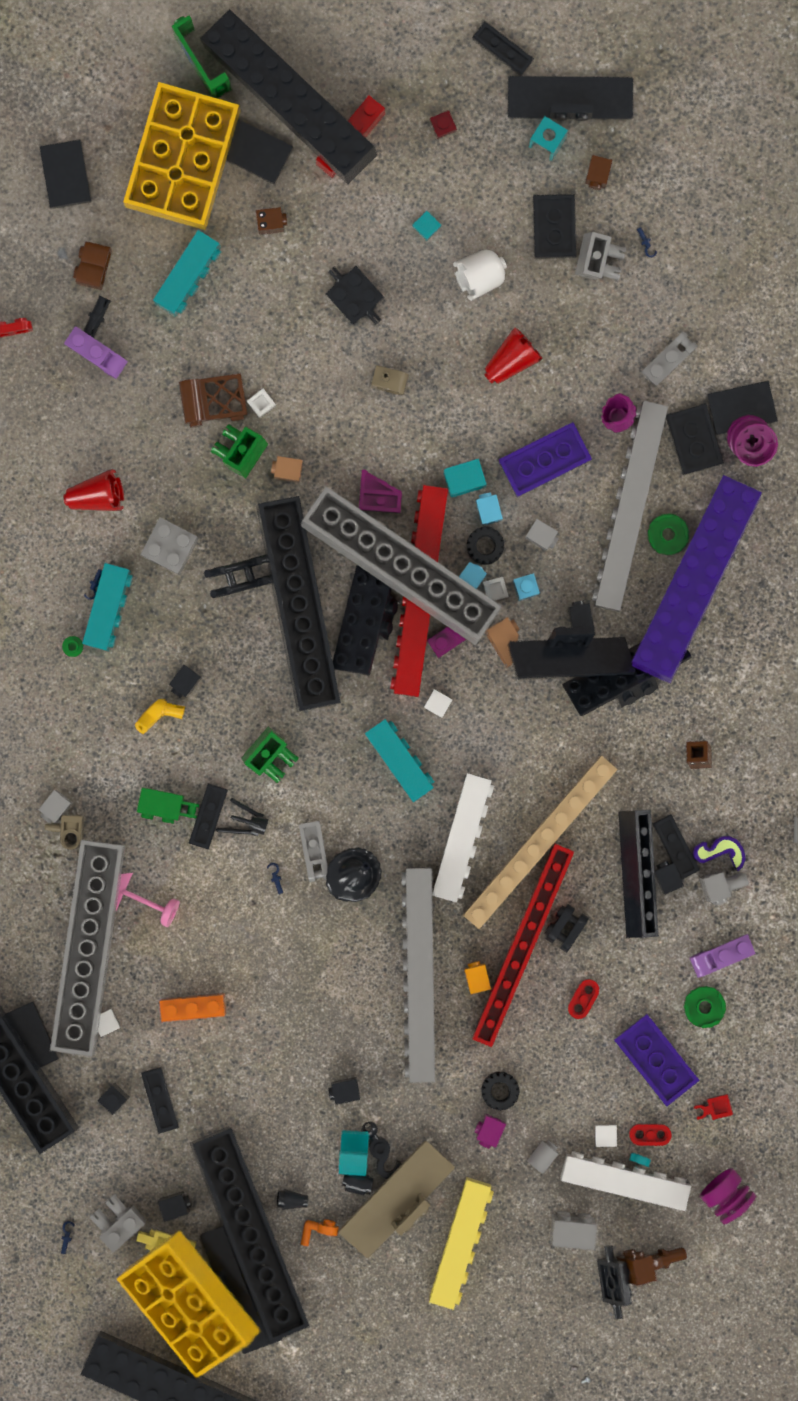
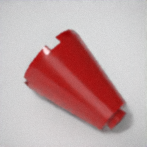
M515 327L484 368L486 371L484 376L490 383L496 382L500 384L540 362L543 358L537 349L534 350V347L531 345L532 343Z
M114 469L98 474L68 488L66 494L63 495L64 503L71 510L121 511L124 506H120V501H124V492L120 477L115 478L113 473L117 472Z

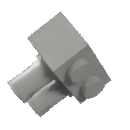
M595 232L585 233L575 275L593 280L601 279L604 276L618 281L621 275L616 273H621L622 268L608 265L606 260L607 256L623 260L625 257L623 252H626V247L611 244L612 237Z
M716 871L699 877L706 901L713 903V905L728 902L727 898L731 897L733 890L749 885L745 873H739L726 878L723 872Z
M113 1194L105 1202L117 1215L115 1222H111L101 1212L100 1208L89 1216L101 1229L99 1238L113 1253L144 1226L147 1221L134 1205L130 1208L126 1207L117 1198L116 1194Z

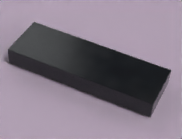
M484 21L472 37V40L519 76H522L534 61L533 57L486 21Z
M208 783L189 844L209 850L228 789Z
M672 814L652 823L671 862L675 864L681 880L700 871Z
M162 1066L141 1072L158 1134L179 1128Z

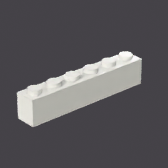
M471 774L466 775L432 896L457 902L458 898L462 899L465 887L461 885L463 879H468L471 867L467 865L469 858H474L477 846H473L475 837L479 838L483 826H480L479 823L481 817H486L488 806L485 805L486 798H491L494 786L491 785L492 780Z
M574 1151L571 1154L566 1153L560 1177L561 1181L686 1211L691 1185L686 1183L687 1179L675 1176L674 1179L666 1178V1174L654 1171V1174L645 1173L646 1169L634 1166L633 1169L625 1168V1164L613 1161V1164L604 1163L605 1159L592 1156V1159L584 1158V1154Z

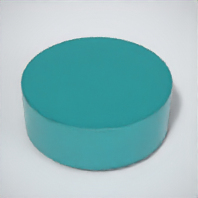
M633 1152L629 1158L630 1161L649 1167L651 1162L649 1158Z

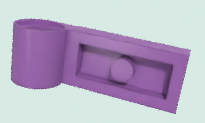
M76 326L64 342V345L114 379L118 378L128 363L120 355Z
M748 934L708 951L690 957V961L697 978L756 953Z

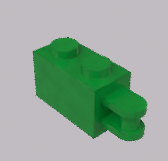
M142 787L137 813H142V818L153 820L154 816L162 817V822L174 824L175 820H180V816L196 819L197 815H195L199 804L184 801V795ZM183 804L188 805L187 813L181 812Z

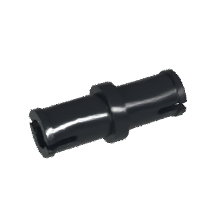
M99 295L92 312L88 314L90 317L83 331L95 338L101 322L105 320L103 317L111 303L109 299Z

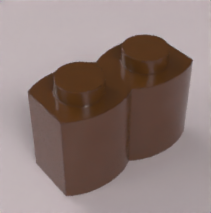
M88 241L85 242L84 246L80 247L78 257L81 258L79 266L75 267L73 278L76 279L77 285L102 290L112 254L110 247Z

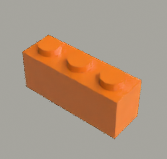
M224 993L166 998L159 1001L161 1022L222 1017L226 1015Z

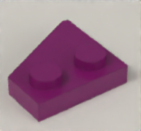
M362 469L359 509L363 511L401 513L402 491Z

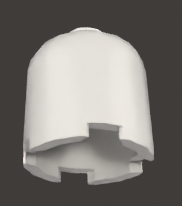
M491 250L479 251L453 263V266L458 268L455 276L462 291L467 290L469 293L467 298L471 301L499 287L505 280L504 269L507 268L503 257H498Z

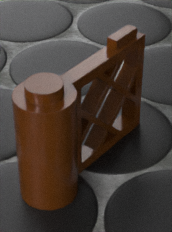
M241 373L204 379H188L179 382L185 424H190V428L200 427L202 422L231 418V422L244 420L243 416H247ZM237 379L238 388L233 394L224 385L228 380ZM206 383H214L219 387L214 396L206 392ZM221 389L232 396L226 405L215 399ZM234 398L241 403L242 411L233 412L227 406ZM213 401L223 408L218 415H209L208 407Z

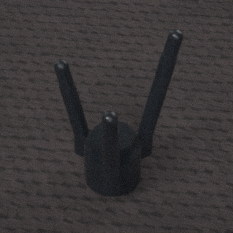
M231 798L230 801L256 816H252L251 820L232 815L231 819L249 824L248 828L252 830L216 828V832L249 834L257 837L258 834L264 835L269 819L264 818V814L258 813Z

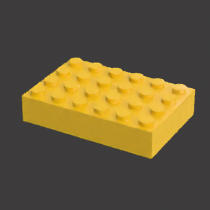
M158 82L123 203L125 207L206 230L240 115L239 105Z
M180 1230L134 1262L116 1278L195 1378H198L248 1345L260 1332L258 1327Z

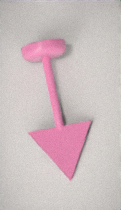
M133 873L121 874L116 911L123 895L163 912L160 922L163 926L169 927L179 908L180 901L171 899L163 907L131 893L126 888Z

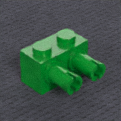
M228 424L226 426L228 431L224 429L222 435L235 443L229 449L220 442H216L214 445L217 448L212 447L211 453L222 458L223 463L229 470L246 479L268 446V443L263 436L246 426L241 432Z
M268 726L241 759L257 775L260 776L264 772L275 783H278L280 781L279 777L283 778L285 773L272 763L273 760L279 757L291 768L294 765L293 761L296 763L299 757L286 748V741Z

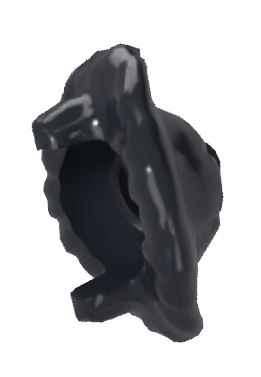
M356 847L343 850L341 853L336 854L328 865L326 887L329 893L337 900L358 902L367 899L375 892L382 878L381 864L372 852L364 848Z

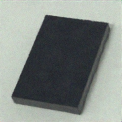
M238 119L226 161L275 185L293 150V146Z
M81 139L39 146L50 209L92 202Z
M575 194L533 195L534 259L576 258Z
M769 380L707 394L716 435L728 433L731 424L739 417L745 415L758 416L767 424L778 421Z
M706 403L666 415L683 476L724 464Z
M34 1001L6 1013L40 1067L59 1059L56 1051H50L51 1039Z

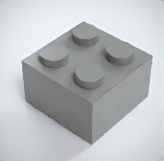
M159 518L141 556L181 575L199 538Z
M557 1211V1214H552L550 1231L552 1246L595 1250L597 1223L591 1217V1214L578 1213V1216H571L570 1212Z

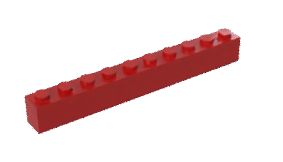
M423 485V490H418L417 502L421 503L420 511H415L414 523H418L417 532H412L411 544H415L417 549L438 562L448 488ZM403 596L402 606H406L405 615L401 614L399 627H403L402 635L397 637L396 647L400 648L399 656L394 658L393 668L397 669L396 677L392 676L390 689H394V694L419 698L430 614Z
M555 843L553 844L473 1032V1040L492 1048L572 860L574 851Z

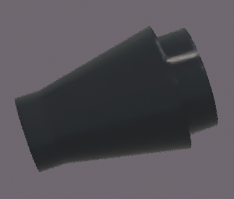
M287 1189L278 1191L277 1208H282V1210L307 1208L308 1195Z

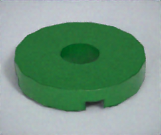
M671 513L662 514L656 517L649 525L647 531L648 542L657 553L674 555L682 551L687 545L689 528L686 522L679 516ZM665 529H671L674 532L672 540L663 538L662 533Z
M709 986L696 987L688 993L684 1001V1013L687 1019L700 1028H712L719 1024L726 1012V1003L722 994ZM703 1001L710 1003L711 1008L707 1013H702L699 1010V1005Z

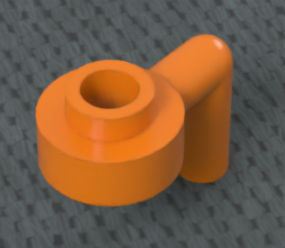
M327 1219L320 1223L307 1220L304 1223L300 1245L309 1246L312 1230L328 1236H338L339 1226L336 1225L335 1221Z

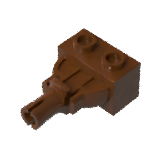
M683 1247L670 1251L661 1248L658 1249V1253L649 1255L644 1254L643 1251L636 1252L635 1249L623 1251V1255L616 1256L618 1261L626 1262L629 1269V1284L641 1286L657 1281L656 1270L661 1268L668 1269L671 1263L687 1259V1254Z

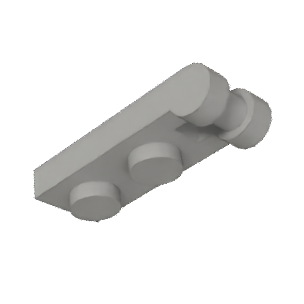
M684 331L642 370L641 373L655 387L698 347L695 342L692 343L687 338L688 335ZM680 343L686 348L683 352L677 348Z
M320 821L299 824L309 882H315V879L320 878L326 880L328 864ZM321 864L322 870L314 871L313 865Z

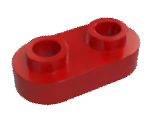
M18 318L14 320L15 323L9 324L0 322V338L33 331L32 322L27 321V318Z
M583 980L568 1004V1012L573 1018L582 1019L586 1017L598 997L600 989L594 980ZM586 986L592 987L591 993L585 992ZM576 1004L582 1005L581 1011L576 1012L574 1010Z
M638 1123L630 1128L629 1138L638 1146H664L670 1142L672 1133L665 1124ZM638 1130L643 1131V1136L640 1138L635 1135ZM658 1131H664L662 1138L657 1137Z

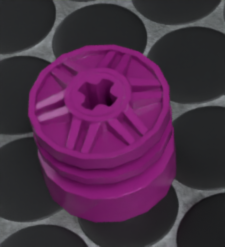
M741 416L728 429V446L738 459L748 466L757 467L764 465L777 452V435L758 416Z
M732 1167L716 1176L699 1195L709 1208L719 1204L714 1214L717 1217L720 1216L719 1220L723 1225L732 1222L744 1214L757 1197L753 1191H749L750 1188L747 1184L737 1188L742 1178Z

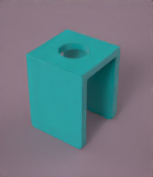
M544 116L530 139L529 148L532 149L535 143L551 152L549 160L552 161L564 143L568 130ZM547 129L555 132V138L551 141H547L543 137V132Z
M479 459L444 469V477L451 498L486 488L487 484Z
M342 1130L339 1174L366 1176L369 1132Z

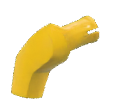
M163 698L158 699L141 715L135 723V727L140 733L145 734L164 715L183 719L185 706L167 703V700Z

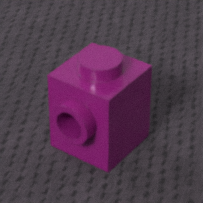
M486 1114L483 1122L479 1121L474 1131L477 1134L476 1139L479 1140L478 1144L488 1149L491 1146L496 1148L506 1122Z

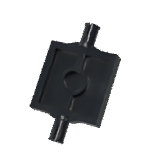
M335 266L332 270L328 271L336 282L325 294L354 326L360 319L367 316L374 325H377L378 322L373 316L379 322L382 319L375 313L374 309L385 297L357 266L344 275Z
M612 1245L604 1246L606 1258L597 1260L603 1302L609 1303L613 1307L614 1319H622L621 1306L632 1305V1291L628 1279L629 1269L626 1262L618 1261L614 1258Z

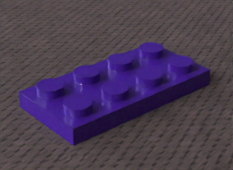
M574 422L498 459L517 498L592 460Z
M647 1013L614 1039L666 1107L700 1081Z

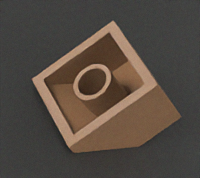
M508 617L485 631L486 636L506 668L512 665L508 643L509 641H518L519 635L517 632L520 630L514 619L510 621Z

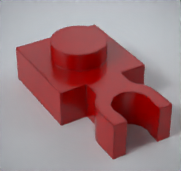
M728 1094L708 1098V1105L699 1104L694 1106V1109L701 1108L704 1111L703 1115L697 1116V1120L705 1118L708 1114H711L712 1120L733 1115Z

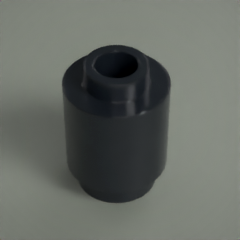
M344 1174L342 1186H345V1191L363 1196L365 1194L370 1195L374 1178L369 1177L368 1174L366 1176Z

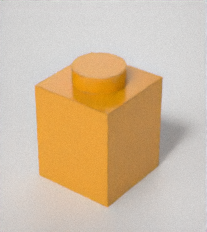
M480 961L468 963V967L464 968L470 994L491 990L485 963L480 964Z

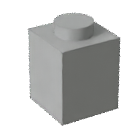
M536 519L525 539L545 551L549 547L553 549L559 538L556 537L558 531Z
M54 790L39 808V811L42 812L41 817L48 823L52 821L58 823L61 815L66 813L73 802L58 790Z

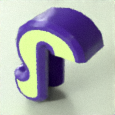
M719 836L713 840L709 847H707V842H700L694 846L692 851L694 859L700 863L708 862L726 853L729 854L736 871L743 868L745 863L743 847L737 839L731 836Z

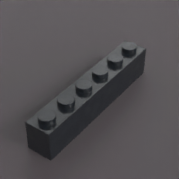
M651 810L618 811L626 938L658 937Z

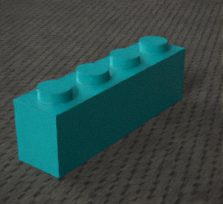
M198 230L154 297V303L175 317L178 313L182 314L187 307L186 301L188 297H193L199 286L197 284L201 278L204 279L209 273L210 268L208 266L212 260L215 262L220 256V244Z
M108 563L104 564L82 642L83 645L108 652L110 648L114 647L116 636L113 634L115 627L119 628L122 616L119 615L120 609L126 605L128 597L125 595L126 588L131 586L133 575H130L131 571L129 569Z
M384 719L367 731L365 735L410 799L415 802L434 788L432 786L434 780L428 772L425 774L422 772L420 766L423 764L418 757L410 755L408 749L411 747L406 740L398 738L396 735L398 729L392 721L387 722Z

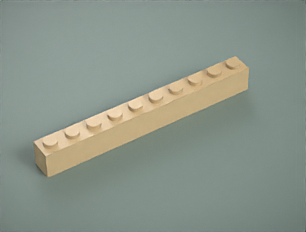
M599 756L468 907L463 916L480 929L618 769L603 756Z

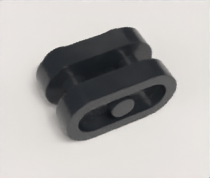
M569 904L566 907L563 905L560 907L555 915L558 917L555 924L550 923L544 932L547 935L545 939L553 944L556 939L562 942L560 949L566 953L589 920V917L583 913L579 918L573 915L575 908ZM568 921L573 924V927L565 935L561 931Z

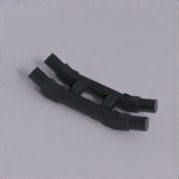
M266 554L205 570L204 576L206 578L225 574L228 582L227 587L211 590L210 596L212 598L224 597L270 584V575L255 579L252 567L267 563ZM244 569L247 581L237 584L233 572Z

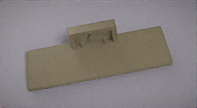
M425 1140L338 1230L339 1234L363 1256L369 1258L394 1231L402 1236L404 1232L411 1230L414 1222L419 1217L427 1213L430 1204L426 1198L455 1169L454 1165Z

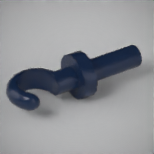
M639 227L636 230L642 239L641 244L646 246L645 255L652 258L656 256L657 251L655 250L653 255L648 254L647 250L651 247L649 243L651 239L647 238L642 228Z
M98 569L94 580H90L91 586L89 589L94 591V595L88 597L85 593L86 599L92 600L95 598L97 592L95 588L99 585L98 581L103 570Z
M270 863L267 869L272 865L277 868L276 872L272 873L273 878L271 882L275 883L278 894H283L280 884L282 879L281 876L277 875L279 873V866L276 863Z
M71 1221L65 1222L62 1226L65 1236L61 1237L63 1239L61 1254H66L68 1242L72 1240V1238H69L71 1232L65 1229L68 1223L72 1224L73 1227L75 1226Z

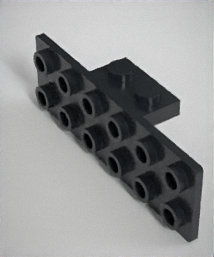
M509 76L508 118L543 119L546 116L556 121H565L567 119H575L576 121H587L588 119L631 120L633 119V77Z
M356 565L333 657L334 670L370 675L379 639L388 641L389 635L392 633V622L398 610V600L390 595L391 587L358 565Z
M561 626L553 629L548 640L509 641L508 643L517 679L632 675L635 673V667L632 666V658L625 637L593 638L596 634L594 627L578 626L565 628Z
M641 642L629 648L632 661ZM688 649L681 664L692 658ZM635 668V673L632 675L574 677L562 684L580 716H584L616 698L621 708L631 705L637 699L650 695L658 689L656 677Z
M220 1226L202 1233L200 1237L214 1274L260 1330L252 1341L241 1349L242 1353L246 1354L271 1345L265 1337L223 1227Z

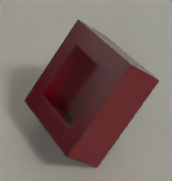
M449 110L430 118L437 139L457 131Z

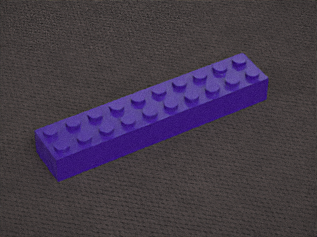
M723 475L632 661L633 667L671 684L760 502L762 492Z

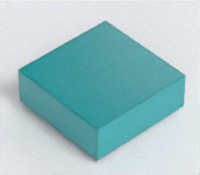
M426 211L412 227L428 241L442 225Z

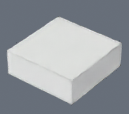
M261 389L247 400V403L259 418L276 406L264 389Z
M503 577L483 582L486 596L493 601L509 597Z
M434 689L424 708L442 718L452 699Z
M112 1008L101 1013L98 1029L101 1037L121 1028Z
M595 1125V1146L617 1147V1125Z

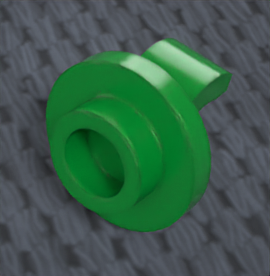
M76 636L67 637L62 644L63 652L69 657L79 656L84 648L82 640Z

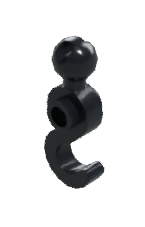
M365 1122L361 1131L369 1132L371 1140L369 1143L370 1154L378 1159L376 1164L378 1173L381 1177L388 1179L402 1163L397 1161L394 1169L391 1171H386L383 1168L390 1153L389 1142L384 1137H378V1127L374 1122Z

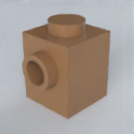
M277 456V461L272 462L271 473L274 474V478L277 480L300 483L303 460Z

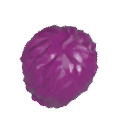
M618 393L608 398L606 405L602 407V423L614 433L623 432L633 425L637 408L628 396Z

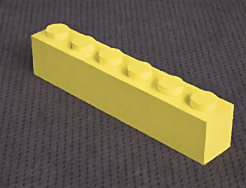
M466 1177L430 1293V1303L454 1310L455 1304H460L462 1293L459 1292L461 1284H466L469 1272H466L468 1264H472L475 1252L472 1251L474 1243L478 1244L481 1232L478 1229L480 1223L484 1224L487 1211H484L486 1203H491L494 1191H491V1184Z

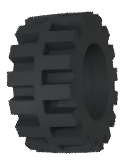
M484 526L477 528L468 537L467 552L476 563L489 565L496 562L503 554V537L492 527ZM489 537L494 542V550L490 554H481L477 550L476 545L480 538Z
M497 1071L485 1078L481 1093L485 1103L492 1109L498 1111L507 1110L517 1102L519 1086L512 1075L507 1072ZM498 1082H503L509 1087L508 1096L502 1100L494 1098L491 1093L493 1085Z

